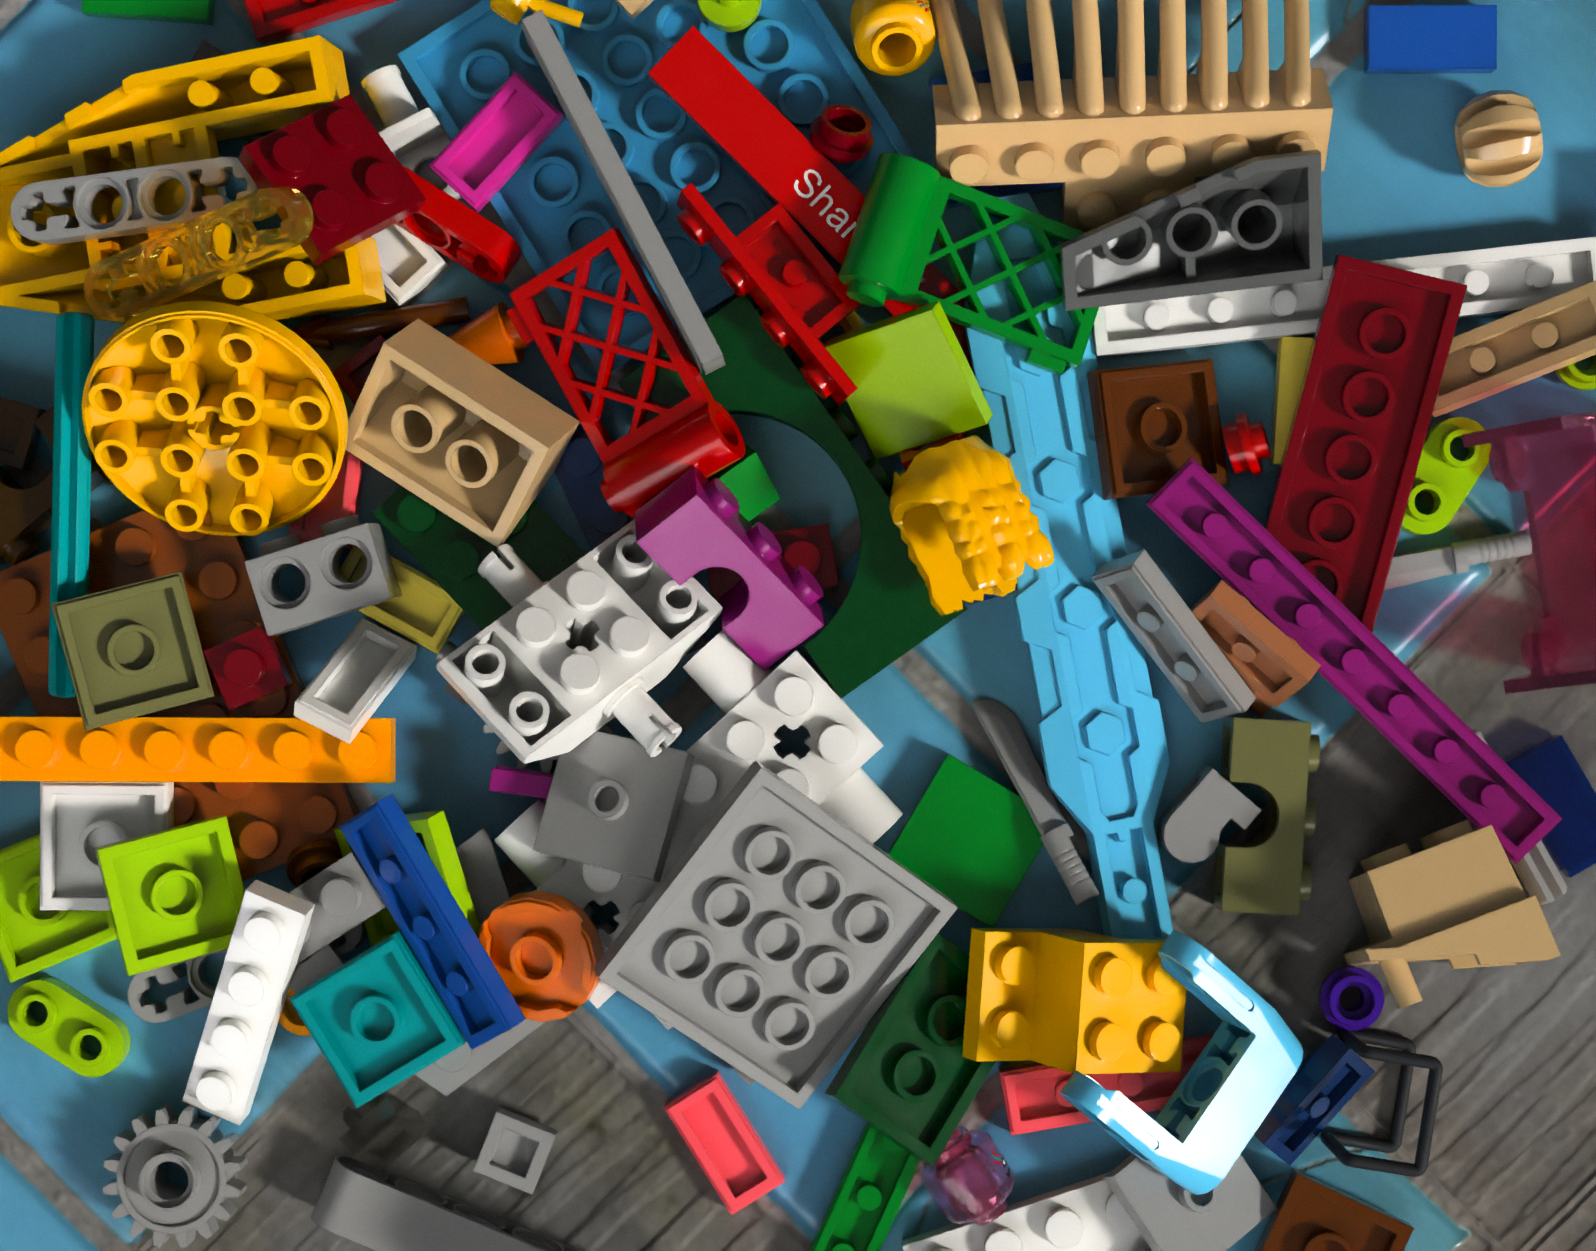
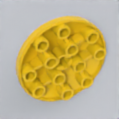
M187 301L163 305L143 312L126 322L107 339L91 366L83 388L82 421L84 432L98 465L115 487L128 499L153 516L168 522L179 531H195L220 536H256L285 526L305 515L324 498L336 480L344 459L348 441L347 409L342 392L329 367L320 355L291 329L264 314L245 307L213 301ZM207 510L212 517L211 527L202 525Z

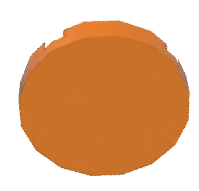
M539 890L515 894L491 912L489 918L484 921L477 933L479 941L526 1019L544 1022L565 1018L590 999L601 981L594 970L595 965L604 955L598 930L581 908L561 895Z

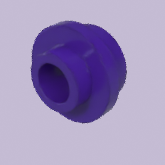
M1344 966L1332 971L1323 980L1318 1000L1323 1015L1330 1023L1343 1030L1357 1031L1367 1028L1377 1020L1383 1009L1384 993L1381 984L1370 972L1356 966ZM1350 986L1357 987L1360 991L1359 1003L1353 1008H1343L1339 1001L1341 992Z

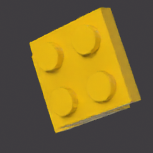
M971 928L962 1057L976 1062L1031 1060L1072 1074L1075 1070L1082 1074L1181 1072L1186 988L1162 968L1160 956L1157 952L1167 939H1119L1081 929Z

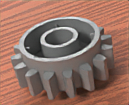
M170 1103L156 1110L155 1121L144 1112L131 1121L134 1132L124 1130L114 1138L113 1143L123 1153L112 1154L104 1160L103 1167L117 1173V1178L103 1187V1194L120 1196L122 1203L111 1214L114 1219L124 1217L127 1214H130L135 1219L129 1233L132 1237L135 1238L148 1228L153 1230L154 1247L160 1248L168 1241L171 1234H175L180 1248H185L195 1240L196 1230L201 1236L208 1239L219 1229L216 1218L228 1221L236 1213L237 1207L228 1198L240 1197L246 1191L247 1183L236 1177L237 1172L247 1165L248 1161L247 1157L235 1156L232 1146L239 1139V1136L236 1132L225 1135L218 1128L221 1121L220 1117L214 1115L208 1120L198 1117V1108L192 1105L186 1107L181 1115H176ZM166 1162H175L185 1169L188 1175L187 1187H177L167 1179L165 1174Z

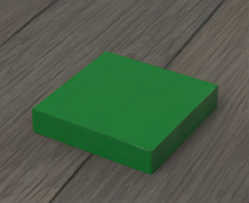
M947 753L887 854L948 896L959 909L993 928L1038 854L1043 842L1040 839L1041 834L1018 794Z

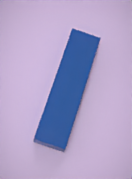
M391 794L377 801L339 826L470 1048L473 1050L525 1020V1016L394 796Z

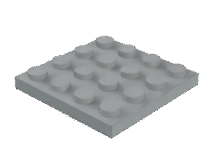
M754 760L598 961L594 970L599 979L800 1110L958 907L948 896L757 760Z

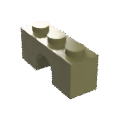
M1247 716L1224 717L1220 775L1229 782L1255 784L1267 799L1269 814L1265 827L1254 838L1244 842L1219 841L1215 851L1212 904L1221 911L1299 916L1300 900L1308 901L1310 898L1312 867L1310 862H1303L1304 836L1312 837L1314 834L1316 803L1314 798H1307L1308 772L1316 773L1320 760L1319 735L1311 734V722Z

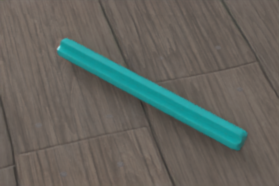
M81 312L59 313L56 317L48 691L50 695L61 698H74L75 693L51 604L88 595L92 451L84 432L82 396L87 375L94 362L95 319L93 315Z

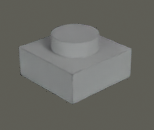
M499 1107L473 1171L533 1194L558 1130Z

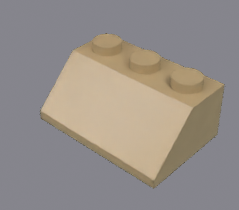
M418 318L383 343L348 420L346 451L498 548L507 540L554 473L580 421Z

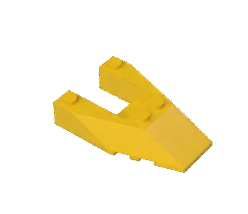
M317 35L135 73L123 79L122 86L92 104L84 102L64 114L65 119L36 137L28 135L1 151L0 306L53 314L62 312L88 313L93 315L96 320L125 324L132 318L156 307L187 301L228 303L259 312L274 320L322 315L385 303L386 296L376 239L372 237L315 266L298 241L236 252L231 222L48 245L22 236L14 227L10 216L11 203L16 193L25 185L39 181L219 157L217 141L280 129L350 94L342 50L322 36ZM170 179L164 181L158 187L155 194V203L157 209L163 215L174 214L182 208L186 197L184 186L178 179ZM201 184L204 196L216 194L226 197L225 186L210 188ZM109 187L101 190L93 201V213L100 223L106 224L114 221L122 210L123 201L116 188ZM44 200L43 209L33 212V220L45 225L47 229V218L51 216L66 214L76 218L73 207L61 208L46 203Z

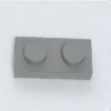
M354 851L289 892L294 896L315 904L297 964L386 907Z

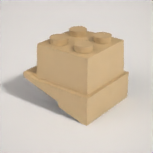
M1465 820L1431 833V835L1420 838L1424 850L1413 855L1407 843L1388 849L1360 861L1364 873L1349 879L1371 944L1343 954L1347 965L1380 964L1398 1009L1422 1001L1407 962L1447 959L1451 969L1518 965L1546 961L1561 956L1536 895L1526 897L1492 825L1473 832L1469 820Z

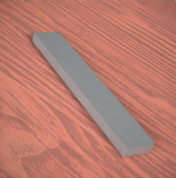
M541 9L522 19L523 24L521 27L532 52L699 371L707 375L725 366L723 354L543 10Z

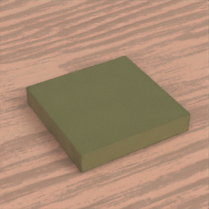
M182 572L51 604L85 730L214 696Z

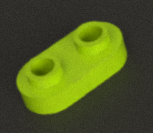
M1454 417L1437 423L1427 432L1402 522V531L1412 535L1432 534L1446 527L1452 520L1490 460L1491 441L1486 430L1479 423L1465 417ZM1455 437L1464 439L1469 446V454L1463 461L1455 459L1450 453V443ZM1421 490L1429 492L1434 498V508L1427 515L1420 513L1415 507V497Z
M39 977L17 988L9 1000L7 1016L13 1031L20 1038L79 1075L85 1077L103 1076L120 1066L129 1053L131 1039L126 1024L117 1015L57 978ZM33 1001H38L45 1005L48 1015L44 1023L34 1020L31 1016L30 1006ZM86 1035L95 1036L100 1041L101 1052L99 1056H92L85 1051L83 1041Z

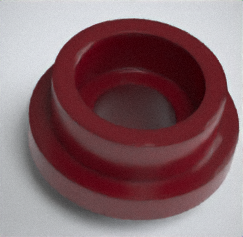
M835 104L827 106L822 111V114L813 120L809 131L810 141L815 148L828 160L835 163L845 164L866 158L870 154L874 143V137L871 132L872 123L869 117L862 111L848 105Z

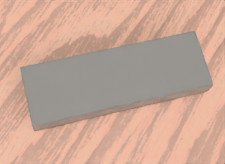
M1145 549L1103 563L1091 577L1094 583L1201 723L1244 713L1248 710L1256 699L1255 695Z

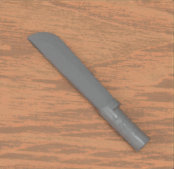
M1527 530L1393 555L1384 590L1450 574L1469 572L1470 565L1530 555L1532 553L1530 535Z
M990 699L972 701L971 703L978 720L1041 834L1040 839L1054 865L1057 867L1058 872L1061 874V878L1065 882L1074 902L1079 906L1099 895V892L1070 840L1074 833L1069 824L1066 823L1048 787V783L1018 719L1008 707L1000 702Z

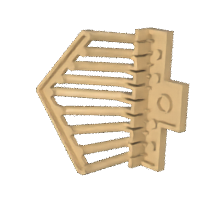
M929 0L948 82L946 85H932L935 119L934 168L943 177L969 187L1062 183L1061 223L1080 231L1088 232L1194 184L1195 177L1212 176L1251 157L1318 149L1321 152V171H1325L1333 104L1324 69H1311L1309 0H1284V63L1278 70H1269L1268 0H1242L1243 58L1237 72H1228L1227 0H1201V52L1196 74H1187L1185 0H1159L1160 40L1157 75L1145 76L1144 0H1117L1118 32L1115 77L1103 78L1098 0H1072L1074 29L1072 79L1061 80L1052 0H1025L1033 81H1018L1003 0H977L991 83H977L972 76L955 1Z

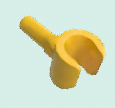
M490 0V9L514 25L519 24L527 9L534 13L542 9L546 17L580 28L584 12L548 0Z

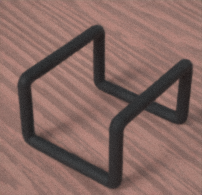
M1338 1029L1337 1037L1360 1057L1401 1064L1389 1140L1324 1131L1320 1135L1321 1142L1342 1164L1349 1167L1410 1177L1423 1175L1428 1167L1443 1066L1440 1060L1433 1056L1417 1054L1414 1042L1407 1037L1364 1030L1348 1031ZM1366 1044L1403 1049V1051L1368 1046ZM1414 1067L1429 1069L1414 1164L1350 1153L1344 1147L1385 1153L1397 1151L1401 1146L1413 1069Z

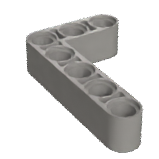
M347 1155L335 1157L311 1216L312 1220L322 1228L375 1251H582L375 1164Z

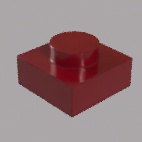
M264 625L203 651L229 710L237 709L293 684L272 636L267 635Z

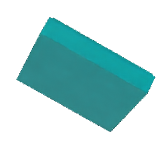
M401 930L393 933L288 998L356 1108L467 1042Z

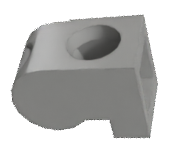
M1204 765L1161 816L1157 828L1158 839L1167 853L1182 862L1196 863L1204 861L1214 853L1219 844L1220 830L1229 820L1245 830L1262 810L1216 770Z

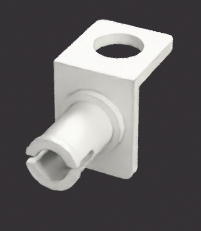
M388 65L377 69L362 80L361 85L368 93L385 127L383 131L379 132V135L403 166L416 173L421 163L425 160L436 158L451 142L448 134L430 108L418 110L397 65ZM449 185L442 190L456 200L462 198Z

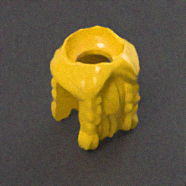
M973 435L951 441L939 447L928 448L914 456L906 472H902L900 475L894 472L892 496L889 504L893 523L900 529L901 539L908 545V558L917 566L920 576L925 581L931 605L941 616L963 609L962 601L973 603L974 600L983 601L984 594L1004 597L1008 593L1015 591L1016 584L1018 583L1017 578L1023 574L1025 562L1035 570L1040 569L1042 566L1048 567L1054 562L1051 544L1047 536L1040 531L1038 517L1030 511V499L1021 491V483L1015 477L1010 459L987 445L978 436Z

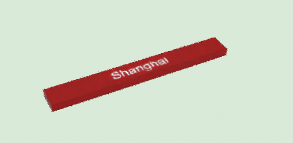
M692 26L648 72L647 76L777 204L780 202L793 220L842 267L865 196ZM932 263L925 266L918 287L919 291L940 299H946L960 292ZM965 298L953 304L964 308ZM885 300L882 307L891 317L917 309L896 300ZM949 321L971 367L964 326Z

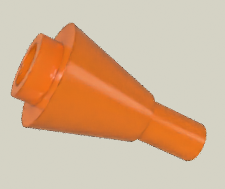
M503 302L498 303L448 336L491 365L522 363L524 359L523 349L530 346V344L525 345L506 312L509 308Z

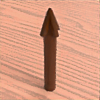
M467 296L334 318H329L328 315L322 314L292 329V331L311 347L334 350V343L398 333L418 318L431 327L471 321V314Z

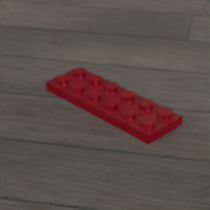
M1339 254L1335 256L1264 528L1362 624L1373 632L1467 285Z

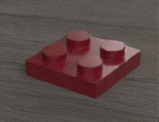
M350 94L244 146L238 158L315 266L418 212L426 200L425 196Z

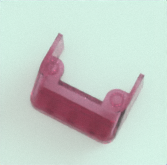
M1596 412L1557 416L1463 434L1464 448L1493 444L1489 454V462L1494 478L1498 482H1502L1512 493L1524 492L1545 616L1533 620L1528 633L1524 634L1521 642L1522 658L1526 667L1531 670V673L1504 680L1505 694L1596 683Z

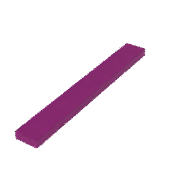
M1192 457L1145 502L1233 590L1244 596L1255 609L1284 634L1294 639L1306 653L1321 665L1317 672L1478 829L1492 825L1507 857L1517 864L1563 819Z

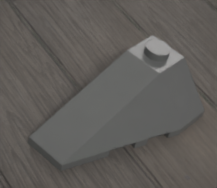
M1316 149L1251 157L1060 244L1063 307L1065 311L1323 280L1321 152Z

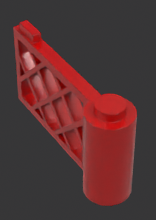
M619 228L607 231L509 293L515 306L506 311L525 345L536 342L604 464V479L600 482V488L606 502L615 512H624L631 518H635V512L691 467L695 466L708 478L744 457L746 454L745 444L737 424L728 411L714 400ZM608 250L611 251L621 269L616 295L587 287L593 259ZM577 270L574 283L563 280V278ZM550 286L572 292L564 327L546 322L533 299L534 296ZM631 289L638 301L629 299ZM585 296L614 305L606 339L577 331ZM626 309L646 314L651 323L653 332L648 352L619 344ZM554 335L562 337L560 346ZM574 341L604 349L596 383L577 378L570 366ZM662 346L666 350L669 358L660 356ZM616 353L645 362L638 396L608 387ZM660 366L677 371L691 396L673 407L650 400L657 367ZM585 391L593 393L592 402H590ZM606 398L635 406L629 433L614 442L601 421ZM647 410L660 414L645 423Z

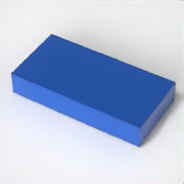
M1368 5L1364 10V74L1492 73L1497 69V5Z

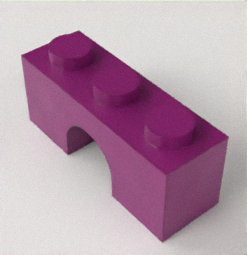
M693 466L635 512L636 543L679 586L697 572L710 567H724L738 573L742 577L740 581L719 597L720 605L723 607L721 612L722 628L765 671L824 626L820 604L823 591L817 580L805 567L799 565L794 569L780 555L782 554L781 546L765 525L757 522L752 526L738 511L740 506L736 497L721 480L715 478L710 482Z

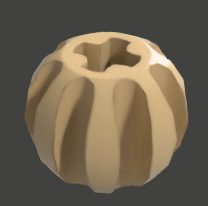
M1490 90L1472 98L1457 114L1454 123L1457 154L1461 169L1470 181L1485 187H1507L1524 180L1539 166L1543 155L1541 125L1537 110L1527 96L1511 90Z

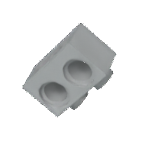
M358 514L321 525L324 537L300 544L297 534H292L261 544L260 549L263 556L245 561L244 563L267 635L284 634L403 596L380 523L361 524ZM350 545L359 547L367 559V568L364 575L355 582L348 580L339 568L340 555ZM290 564L298 567L305 577L304 592L295 601L286 598L279 588L280 574Z

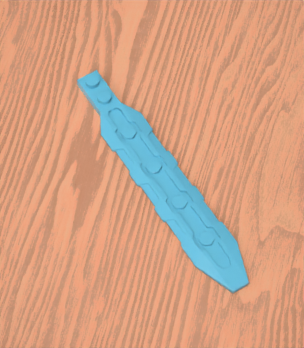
M1029 193L997 197L1040 214ZM988 214L993 225L1003 221V219ZM978 222L976 223L975 233L981 231ZM1013 224L997 232L1012 266H1016L1040 254L1028 229ZM1047 237L1051 247H1056L1055 240ZM985 238L973 243L969 278L972 284L975 285L1001 273ZM1059 253V254L1056 255V257H1057V259H1058V261H1059V264H1060V266H1061L1060 253ZM1044 261L1016 273L1032 308L1060 296ZM1005 280L976 292L989 318L1003 323L1020 315ZM965 299L964 308L970 310V308H969V306H968V304H967V302H966V299ZM1062 302L1037 314L1036 317L1047 340L1068 348L1074 325L1068 312L1065 311ZM1024 321L1013 326L1029 333ZM964 327L971 368L993 414L987 423L991 447L1010 459L1015 477L1021 483V491L1030 499V511L1038 517L1040 531L1047 536L1054 553V562L1048 567L1042 566L1040 569L1035 570L1025 562L1023 574L1017 578L1018 594L1014 597L1021 641L1028 643L1041 720L1037 723L1048 787L1085 832L1094 884L1099 892L1097 900L1104 935L1119 939H1167L1173 931L1153 823L1170 765L1160 703L1152 695L1144 647L1091 578L1103 563L1127 555L1117 499L1104 500L1087 379V373L1094 371L1098 367L1092 331L1080 366L1077 368L1066 366L1064 373L1059 376L1025 363L1027 350Z

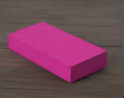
M515 71L428 166L479 213L565 118L560 111Z

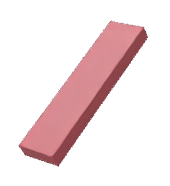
M1215 1032L1183 1038L1181 1072L1084 1075H1089L1106 1090H1118L1145 1113L1162 1110ZM1040 1063L998 1069L1010 1135L1093 1122L1060 1094L1072 1073Z

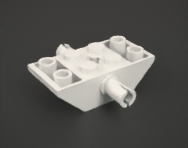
M635 519L550 581L542 582L517 556L509 544H503L497 548V552L501 555L500 559L493 551L488 554L480 564L478 573L483 578H486L513 608L437 663L436 669L523 764L570 752L614 717L646 749V753L650 757H655L662 752V748L659 746L661 743L667 749L680 735L682 727L675 723L647 692L668 676L718 618L723 607L693 576L679 586L636 543Z

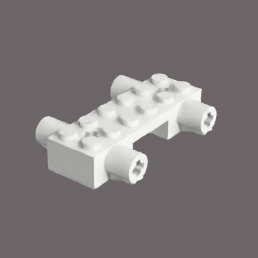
M722 630L682 667L722 710L725 716L686 751L695 757L661 880L754 760H757L872 843L876 842L902 816L903 813L861 768L863 764L884 746L882 741L849 705L840 698L837 692L798 650L794 651L774 671L770 668L764 671ZM784 724L791 730L797 729L800 725L805 727L810 734L804 740V743L809 747L807 752L801 756L794 751H790L786 755L782 754L776 747V744L781 741V738L776 734L777 729ZM540 798L509 825L494 842L537 887L535 891L539 890L561 895L586 913L598 930L605 954L659 882L541 854L533 850L546 804ZM594 900L601 906L609 901L615 903L619 911H617L613 919L619 924L615 927L606 922L600 926L596 924L591 918L595 910L590 907V902ZM601 980L589 1000L598 1009L617 990ZM654 1015L667 1030L672 1028L671 1025Z

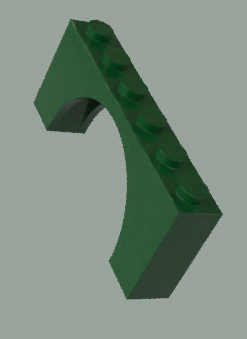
M746 295L743 298L739 296L705 320L723 354L726 364L707 375L699 371L714 400L721 404L730 415L756 416L770 419L803 433L817 443L841 470L849 484L857 506L861 528V547L854 581L846 599L832 620L816 637L804 645L840 698H843L965 612L967 607L963 603V609L941 616L931 605L925 581L920 576L917 566L908 558V545L901 539L900 529L893 523L889 510L890 499L887 493L892 490L893 482L874 456L863 462L850 443L851 440L858 436V433L837 404L826 410L801 373L800 369L806 365L798 354L790 358L785 350L778 346L763 328L759 318L765 313L757 304L753 306ZM681 337L680 339L682 340L685 348L687 349L690 357L692 358L695 366L697 367L690 351L688 350L683 338ZM665 349L661 351L660 356L669 358ZM645 363L618 382L624 392L638 396ZM660 366L657 367L650 400L673 407L691 396L677 371ZM647 410L645 422L660 414Z

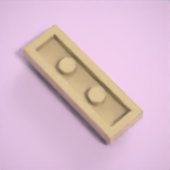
M1596 280L1453 337L1434 405L1433 417L1436 418L1596 355Z

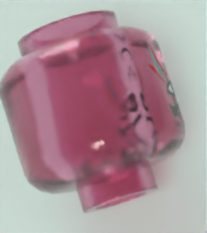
M957 1126L934 1166L923 1163L920 1169L922 1183L943 1216L947 1220L958 1224L974 1221L976 1225L981 1226L997 1219L1007 1209L1008 1203L1005 1199L1010 1195L1015 1184L1013 1170L993 1138L987 1132L977 1129L968 1130L965 1126Z

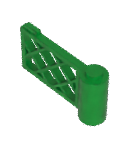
M882 153L879 155L838 277L843 284L848 286L846 292L848 297L873 307H883L885 300H896L915 308L939 301L949 321L1027 350L1025 363L1059 376L1064 373L1066 366L1071 368L1080 366L1099 307L1067 311L1074 325L1068 348L1047 340L1036 315L1063 302L1061 266L1056 257L1060 253V245L1052 248L1047 237L1064 243L1085 232L943 177L931 165L916 158L897 153ZM948 198L970 206L981 231L953 244L941 219ZM988 214L1003 219V221L993 225ZM1013 224L1030 231L1040 252L1039 255L1016 266H1012L997 234L998 231ZM936 236L941 250L930 254ZM985 238L1001 273L973 285L957 251ZM943 257H946L961 289L960 292L946 299H940L918 290L925 266ZM1044 261L1060 296L1032 308L1016 273ZM1005 280L1020 315L1002 323L987 316L976 292ZM965 298L970 310L953 303ZM1024 321L1029 333L1013 326Z

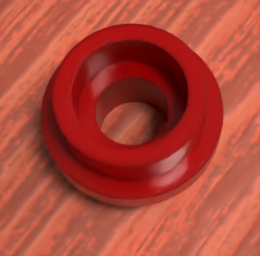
M1246 412L1236 414L1235 422L1222 425L1223 438L1233 470L1236 474L1249 470L1253 476L1262 474V460L1272 457L1264 425L1261 420L1250 423Z

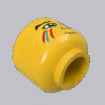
M929 0L854 1L849 21L853 44L857 57L869 70L883 76H901L914 72L926 63L934 51L937 35Z

